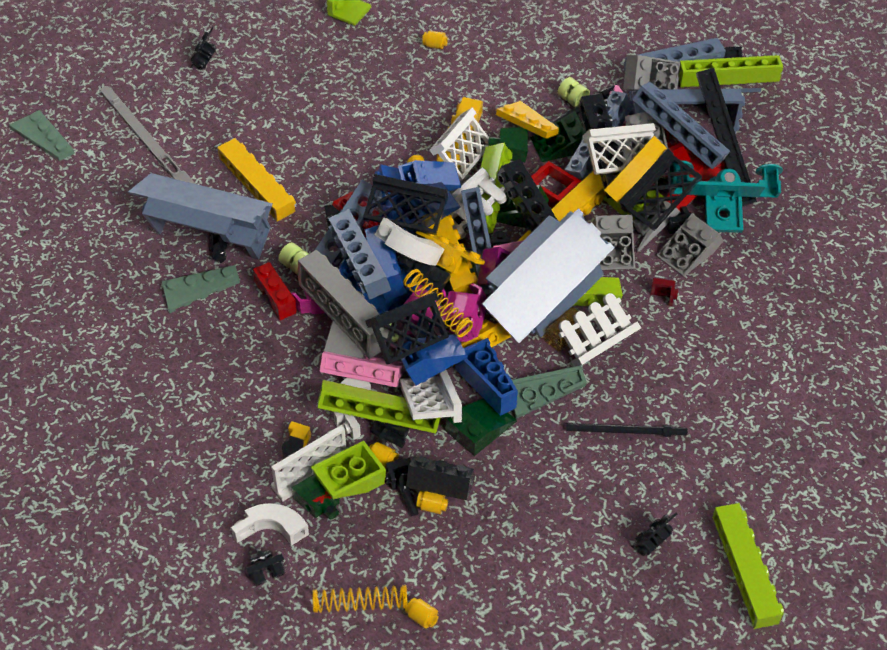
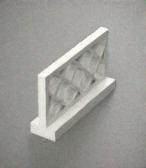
M473 108L460 114L430 148L433 156L438 153L444 162H455L460 181L484 154L485 148L488 147L489 137L473 117L476 114ZM470 123L474 127V131L470 130ZM462 133L466 134L467 140L463 139ZM471 135L475 136L476 143L472 142ZM480 138L484 140V142L486 143L485 145L481 144ZM454 142H458L459 149H455ZM464 144L467 145L468 152L464 151ZM473 147H476L477 154L473 153ZM446 151L451 153V159L445 153ZM456 153L460 154V161L456 160ZM465 156H469V163H466ZM457 165L461 166L462 173L458 170Z
M655 124L588 130L582 137L584 143L587 142L594 175L620 172L628 164L631 156L637 154L634 152L639 146L642 149L644 146L641 140L643 138H649L650 140L654 136ZM626 140H631L636 144L633 149L625 145ZM614 141L619 145L617 151L608 146L610 142ZM593 143H598L603 147L600 153L594 149ZM621 148L630 153L627 159L619 154ZM605 150L614 155L610 161L602 155ZM616 157L623 162L621 167H617L612 163ZM599 159L607 164L605 169H599Z
M446 369L438 373V376H433L417 386L411 378L400 379V387L413 420L451 417L453 423L462 422V403Z
M340 425L271 466L274 481L271 483V488L282 502L293 496L291 487L314 474L311 466L346 450L344 427Z

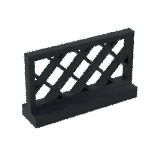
M667 149L619 201L621 209L626 213L629 212L655 231L702 179V175L679 160L672 151ZM674 162L680 166L681 171L670 173L669 168ZM691 174L696 177L692 182L684 183L683 175ZM681 176L682 183L671 184L670 177ZM668 177L669 185L658 186L657 181L660 178ZM682 187L683 192L680 195L672 196L671 188ZM669 189L670 196L659 198L658 190ZM656 190L657 198L646 199L645 194L648 191ZM670 201V207L660 210L659 202ZM657 202L658 210L647 211L646 203ZM636 204H644L645 211L636 212L633 208ZM658 214V220L652 224L648 221L647 215Z
M374 174L373 185L363 215L364 220L381 223L383 220L381 217L384 216L388 219L387 214L396 210L400 217L390 221L399 227L437 235L443 210L448 200L446 189ZM376 190L384 191L386 196L377 201L375 192ZM397 194L402 195L405 200L395 205L392 197ZM415 198L420 199L423 204L413 208L410 201ZM389 199L393 207L383 211L380 204ZM433 202L439 203V209L432 213L428 205ZM407 203L411 211L402 215L398 208ZM378 206L381 213L377 216L369 215L370 209ZM425 207L429 215L420 219L416 212ZM414 214L418 221L408 224L405 218ZM432 218L435 222L434 228H426L423 222Z
M436 292L424 295L365 320L367 327H372L386 365L449 337L435 300L439 299ZM428 307L432 310V319L425 316ZM412 314L419 317L417 325L410 322ZM398 320L404 323L402 332L395 328ZM423 320L430 323L428 331L421 328ZM434 326L439 328L440 337L432 334ZM384 327L389 330L387 338L382 336L380 328ZM408 327L415 329L413 338L407 335ZM393 333L401 336L398 344L391 341ZM419 333L426 335L424 344L418 341ZM405 339L412 342L410 350L403 348ZM389 346L397 349L393 358L390 357Z

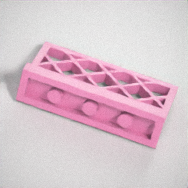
M326 351L322 353L320 372L392 387L398 386L399 378L406 371L403 362L395 361L386 365L384 358L373 356L369 359L365 355L361 359Z

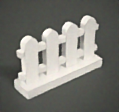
M481 168L461 185V188H458L451 194L460 205V208L449 215L453 219L459 216L463 220L460 224L454 221L455 225L452 226L453 230H458L461 239L466 236L464 229L468 226L461 190L479 187L481 195L486 192L490 198L487 201L482 198L485 215L487 216L493 213L491 205L494 202L502 204L507 200L505 195L506 189L504 187L499 189L494 184L496 183L495 180L490 178L484 168Z
M609 293L603 297L604 307H601L597 302L589 305V316H586L582 311L575 313L573 319L576 324L571 325L567 320L559 323L558 328L561 333L558 335L560 338L564 337L571 349L568 351L569 354H574L576 357L571 361L574 367L583 365L641 329L638 321L631 324L629 321L631 319L630 314L626 316L619 304L621 302L620 298L616 299L613 294ZM608 310L615 321L614 324H611L605 311ZM594 319L601 332L596 333L590 320ZM618 327V328L620 329V331H619V332H616V331H615V328ZM577 328H579L586 340L583 343L575 332ZM602 336L606 339L603 342L600 339ZM587 345H589L591 348L588 351L585 348Z

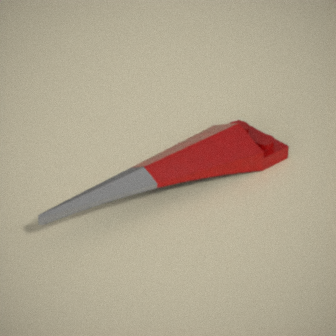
M693 152L690 154L691 160L688 162L693 165V170L702 175L700 181H709L725 168L724 161L714 169H711ZM687 195L655 231L649 229L637 252H640L668 224L670 217L677 216L682 211V207L687 206L698 195ZM670 201L663 202L666 209H668L670 207Z

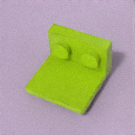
M327 0V14L354 26L371 9V4L361 0Z

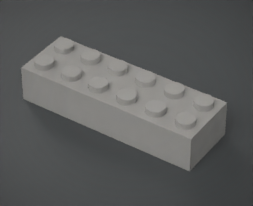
M318 250L299 259V286L369 359L380 353L381 350L372 327L368 328L365 320L379 315L375 306L369 304L363 294L357 291L352 283L341 275L339 269L333 267L329 263L328 258ZM384 327L380 328L382 336L387 338L389 330Z

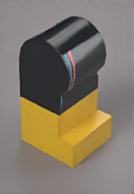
M291 421L288 427L289 439L282 444L283 459L307 446L311 438L310 427Z

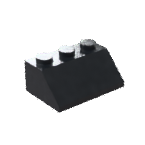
M413 456L408 467L406 487L467 500L475 481L474 469L468 468L465 465H454L442 460H430L424 456Z

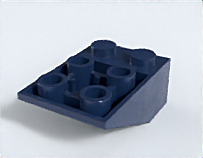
M442 182L428 185L446 189L448 192L447 204H445L441 219L460 208V205ZM402 195L392 198L395 205L405 200ZM416 198L410 201L413 208L423 204L420 199ZM433 202L428 207L433 213L439 209L440 204ZM407 203L398 208L402 215L411 211ZM425 207L416 212L420 219L429 215ZM414 214L405 218L408 224L418 221ZM430 218L423 222V224L428 228L435 224V222ZM409 230L411 234L417 235L416 231Z

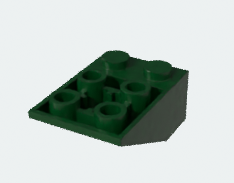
M576 111L554 123L559 128L557 135L547 139L537 134L530 137L542 162L574 155L583 140L582 136L586 133V128Z

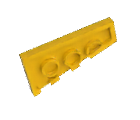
M522 101L506 104L496 111L497 116L546 139L558 134L559 128Z

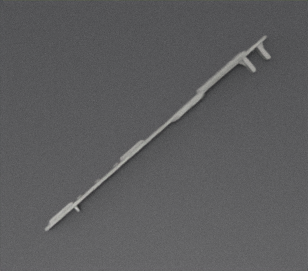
M109 86L102 87L101 93L164 166V169L172 176L171 178L195 184L185 171L182 172L176 162L166 154ZM167 158L178 171L172 172L162 159Z

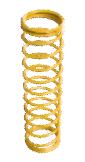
M419 269L412 270L404 278V285L409 287L416 297L420 298L434 290H437L436 293H438V288L432 289L433 283L427 284L428 278L422 279L423 273ZM415 272H418V275L413 278L411 283L406 284L408 278ZM427 280L424 286L417 290L420 283ZM417 285L415 291H413L411 287ZM429 285H432L431 288L425 294L422 295L425 288ZM422 290L420 296L416 294V292ZM443 293L437 294L438 296L442 294L441 298L436 302L437 307L447 299L446 303L438 309L441 310L443 308L440 313L441 316L448 313L443 322H445L447 327H450L452 332H455L457 337L465 336L471 330L473 322L469 318L462 320L464 313L457 314L459 308L452 309L454 304H447L448 298L442 299ZM452 304L451 308L446 313L442 314L446 307ZM457 309L456 313L451 318L447 319L449 315ZM462 314L461 318L453 324L454 320ZM454 317L451 324L447 325L446 321H449ZM470 322L469 327L458 335L459 331ZM459 323L456 327V330H453L452 326Z
M402 585L400 588L399 603L396 587H392L391 604L389 602L387 587L384 586L382 606L377 586L374 590L373 605L369 587L366 588L365 605H363L360 587H358L356 607L354 604L353 592L350 587L348 591L347 608L342 588L340 589L338 608L334 589L331 590L330 608L328 607L326 590L323 589L321 609L319 607L317 590L313 589V612H322L324 597L327 611H331L332 600L334 598L335 609L337 612H339L341 596L343 599L344 609L347 612L349 609L350 594L354 611H356L358 607L359 594L362 609L365 611L367 595H369L371 609L374 610L376 601V591L378 596L379 607L381 610L384 607L385 591L388 607L390 610L392 609L394 592L397 608L400 609L401 600L403 598V608L405 609L407 606V586Z

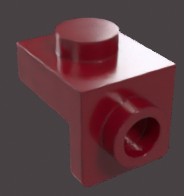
M653 278L650 295L669 297L668 306H672L673 300H677L678 289L675 288L676 281Z

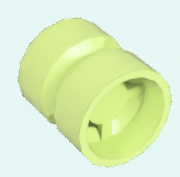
M568 77L559 86L558 95L574 107H577L581 97L590 95V91L573 78Z
M291 242L281 250L279 262L298 275V260L309 253Z

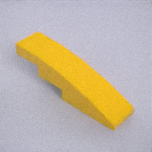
M653 136L604 190L618 203L667 148Z

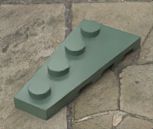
M582 366L512 380L518 390L517 408L513 409L515 418L526 415L586 386L587 381Z

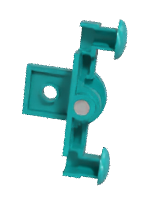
M681 160L692 169L694 168L690 162ZM675 162L669 168L670 172L681 171L680 166ZM772 163L759 166L756 169V174L762 176V180H759L757 183L741 182L735 170L724 169L709 181H699L687 195H704L705 223L715 231L742 233V197L778 198L781 194L779 174L783 172V168ZM683 175L684 183L694 180L689 175ZM673 176L671 179V184L682 183L681 176ZM682 187L671 188L672 194H681L683 192ZM719 211H726L728 213V217H721Z

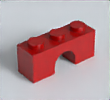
M268 262L254 268V282L263 295H268L271 308L278 319L283 320L296 314L295 299L272 264Z

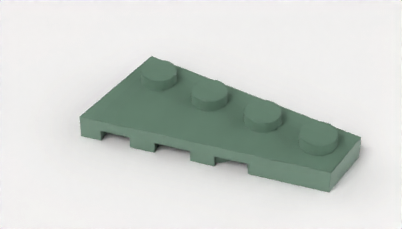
M40 110L9 124L11 130L18 132L20 136L25 139L27 138L32 144L39 146L44 152L58 161L75 154L74 149Z
M235 265L162 281L169 314L176 311L175 309L190 305L195 300L209 297L208 295L211 293L220 292L240 283Z

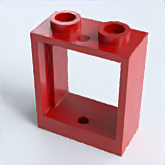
M550 161L544 166H540L535 174L530 175L536 185H540L539 183L549 175L567 186L559 195L541 186L549 199L548 205L551 208L557 205L581 182V180Z

